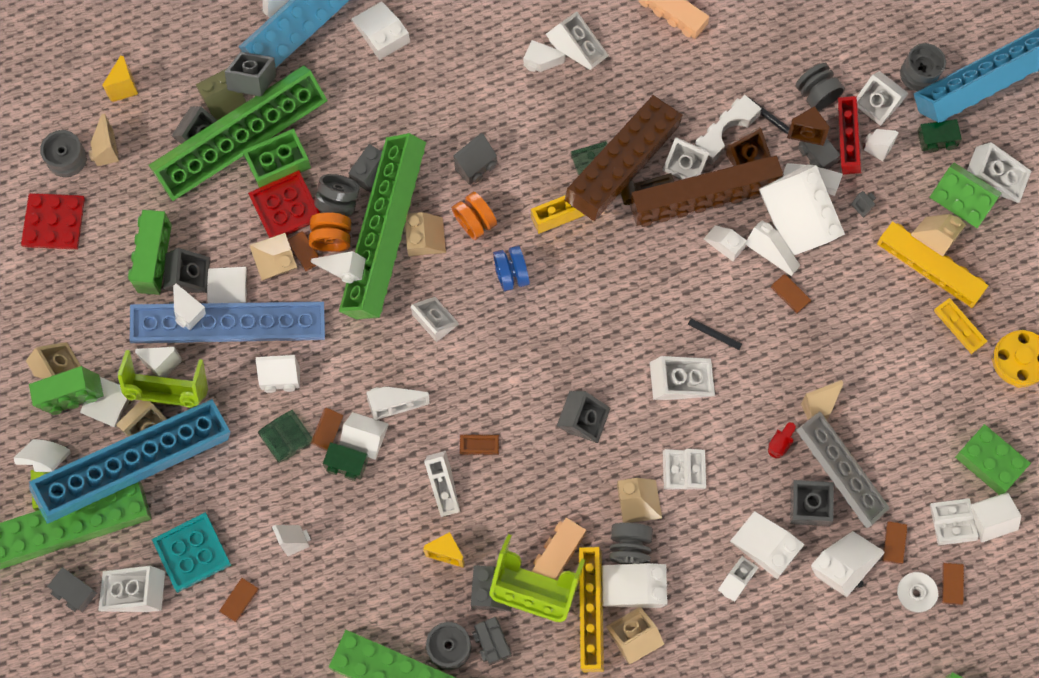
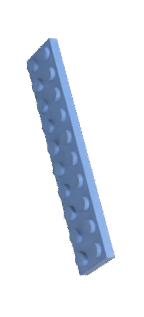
M324 302L200 303L205 307L206 314L191 330L187 327H181L175 321L174 304L130 305V343L325 340Z

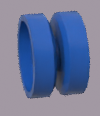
M519 245L509 248L510 260H508L504 250L493 252L495 271L503 292L514 289L513 277L519 287L530 285L526 263Z

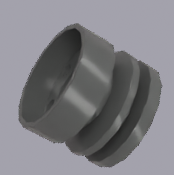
M929 43L914 46L900 69V77L904 85L918 92L937 82L945 70V55L941 49Z
M820 63L809 69L798 79L795 85L798 91H801V95L807 97L806 101L810 107L815 106L818 111L834 103L845 91V87L837 77L833 78L834 72L830 70L827 63Z
M638 523L613 524L611 540L618 542V544L610 545L612 553L609 554V560L619 564L651 563L649 554H651L652 549L643 545L652 543L653 528Z

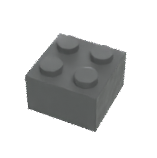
M240 52L225 71L227 90L253 96H262L277 76L273 57Z
M793 480L790 491V524L830 526L833 523L834 482Z

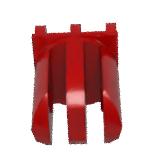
M787 423L782 432L777 429L768 445V453L771 457L781 458V456L786 454L794 441L791 438L796 428L794 423Z

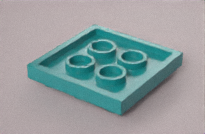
M206 512L152 539L177 593L231 566Z

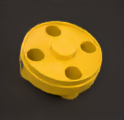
M1017 330L1008 333L1000 339L993 350L991 358L994 369L1000 378L1018 388L1032 386L1039 382V362L1037 360L1039 358V335L1026 330ZM1018 338H1023L1026 344L1021 343ZM998 354H1003L1006 360L1000 359ZM1017 374L1023 375L1025 380H1020Z

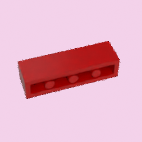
M857 96L839 97L838 113L842 174L861 173Z

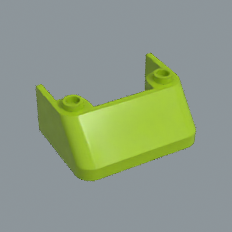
M130 350L125 351L118 372L121 391L125 398L181 405L188 408L197 406L206 398L208 385L203 360L199 359L193 381L135 374Z
M508 534L499 553L490 588L491 598L496 602L555 622L565 621L581 577L585 559L581 558L576 573L564 571L560 574L559 579L555 580L520 568L522 562L520 556L508 551L512 535Z

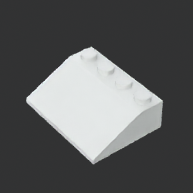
M806 165L759 189L775 229L779 232L793 255L829 243L845 234L816 165Z

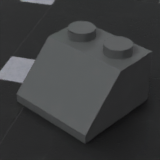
M190 106L171 136L182 144L218 120L201 106Z
M482 132L453 155L456 172L469 185L473 182H479L487 170L490 172L497 165V155Z
M368 144L348 174L349 178L356 181L361 188L371 193L382 151Z
M176 248L166 253L163 289L173 292V286L177 284L187 293H207L210 257L181 248Z
M569 391L557 427L569 434L598 443L611 408L586 391Z
M474 565L471 609L512 611L511 606L496 602L490 596V588L496 567Z

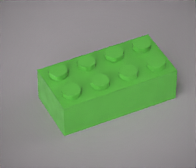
M142 210L141 216L138 217L139 231L138 234H135L134 242L136 248L132 252L131 261L133 265L132 269H129L128 279L137 293L160 295L165 268V255L168 252L172 224L165 211Z

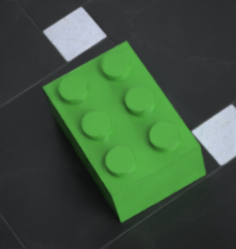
M294 128L243 150L245 159L259 188L298 170L301 173L311 168L309 159Z
M954 162L948 168L929 198L978 228L1002 192Z
M83 366L29 384L32 405L51 415L60 414L65 409L78 408L84 402L93 403L97 401V398L104 396L100 375Z
M985 424L955 456L958 461L998 495L1004 494L1031 464Z

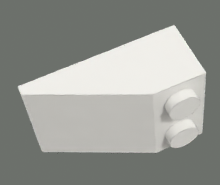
M382 1L351 19L379 60L410 43L408 31Z
M575 12L546 33L549 41L557 50L590 70L609 56L578 12Z
M991 142L975 148L967 169L973 175L1002 192L1001 197L1020 203L1031 170Z
M661 356L650 362L653 400L715 396L711 359Z
M755 511L730 541L776 579L780 577L804 546L801 541L788 531Z
M852 531L825 549L811 567L817 578L845 597H848L885 552Z
M644 563L601 566L602 606L661 608L667 605L666 564Z
M152 566L103 571L98 611H161L165 571Z

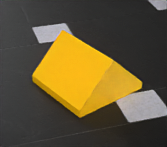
M121 55L102 84L112 102L138 95L131 70L124 56Z
M450 532L424 545L423 550L426 557L464 568L463 556Z

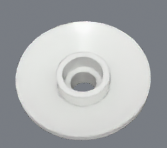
M913 572L901 579L898 584L897 595L899 601L906 609L921 613L928 611L935 605L938 598V588L934 580L928 575ZM914 590H918L920 592L919 597H915L913 595Z

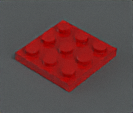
M299 170L248 193L269 238L283 233L287 236L310 225V218L320 213L314 205V200Z
M29 193L21 246L78 250L85 197L80 195Z

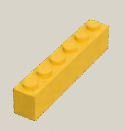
M892 221L877 243L878 246L971 308L974 307L989 286L982 278L975 277L969 273L967 268L954 263L949 256H941L911 236V233L906 231L905 227L901 224H896Z
M599 547L579 548V563L581 558L585 559L580 577L581 670L584 673L604 672L602 551Z

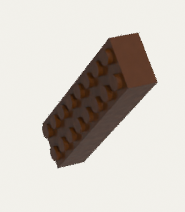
M652 95L567 188L564 201L595 222L678 129L683 114Z
M775 155L632 192L630 208L636 226L647 227L655 221L666 222L671 217L677 216L682 218L690 212H704L709 207L716 209L724 206L725 203H739L744 198H758L761 194L760 188L782 178L784 174L778 157Z

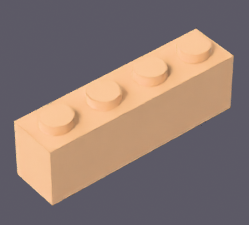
M639 0L643 7L652 9L656 16L665 18L669 25L681 29L686 37L696 39L708 25L709 16L686 0Z
M565 518L563 522L559 521L554 530L556 532L553 539L549 537L544 545L546 550L542 555L538 554L533 562L535 567L532 572L555 580L558 579L586 535V529L568 518Z

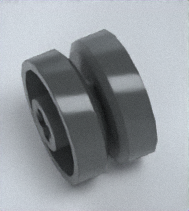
M56 130L48 134L42 141L40 154L49 170L56 176L63 178L72 177L84 168L87 162V153L74 133L67 130Z
M322 175L319 179L314 205L325 213H338L350 216L355 211L360 186L353 179L343 175Z
M452 622L440 623L432 628L427 635V654L432 663L438 668L447 671L456 670L465 665L470 658L472 650L470 638L466 630L459 624ZM447 643L452 645L450 649H446Z

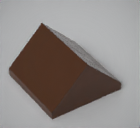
M814 106L792 119L787 138L824 146L829 125Z
M760 127L729 143L726 150V156L733 166L771 157Z

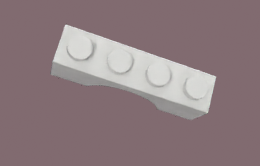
M746 95L741 99H736L731 106L732 108L728 112L724 111L716 124L713 123L708 128V133L704 137L701 135L696 140L695 145L710 152L708 160L710 165L724 152L725 145L721 135L726 129L732 126L748 128L760 116L761 108Z

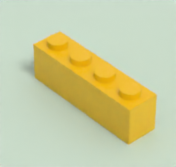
M565 196L531 209V219L538 234L585 215L565 202Z

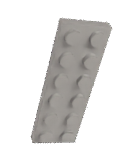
M821 412L816 413L796 430L866 528L872 526L890 509Z

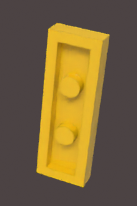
M950 298L934 309L937 316L971 355L988 342Z

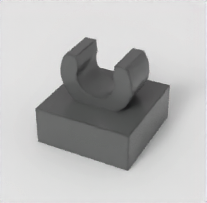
M862 191L856 196L851 206L864 218L876 205L873 202L876 197L872 193L867 195Z

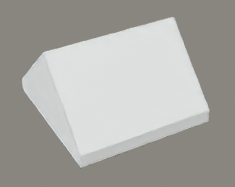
M676 137L662 171L672 173L673 176L680 179L701 175L708 163L710 152Z
M436 297L412 304L411 306L412 315L436 342L459 325Z
M175 347L135 349V353L142 363L157 377L166 378L182 362V358Z
M352 412L343 425L340 445L367 453L369 458L376 460L389 424Z
M1006 492L970 505L981 543L1019 530L1021 514L1009 493Z

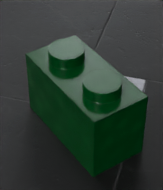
M957 119L939 123L920 124L917 131L921 150L928 151L929 153L936 152L942 148L953 150L959 146L962 140Z
M330 442L322 464L326 472L333 475L341 473L345 475V478L355 481L356 478L362 479L369 457L367 453Z

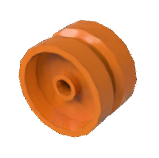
M474 191L465 197V203L459 201L451 207L458 223L474 240L484 235L483 228L490 230L497 225V220L492 210L483 198Z
M324 212L313 215L310 218V230L312 232L309 234V246L323 252L348 250L351 243L349 235L351 232V219L338 213Z

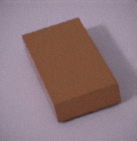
M303 231L288 239L292 251L305 272L317 266L311 263V259L318 258L319 256L309 246V240Z
M786 274L782 275L771 285L775 293L796 314L811 302V299Z
M324 408L310 444L327 451L330 442L333 443L344 415L329 408Z
M460 435V455H499V435Z
M887 521L883 550L885 553L883 554L882 561L903 564L907 524Z
M943 563L942 604H964V564Z
M241 578L219 612L237 622L259 589Z

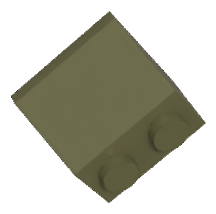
M226 69L195 84L211 115L217 120L246 103L242 93L227 90Z

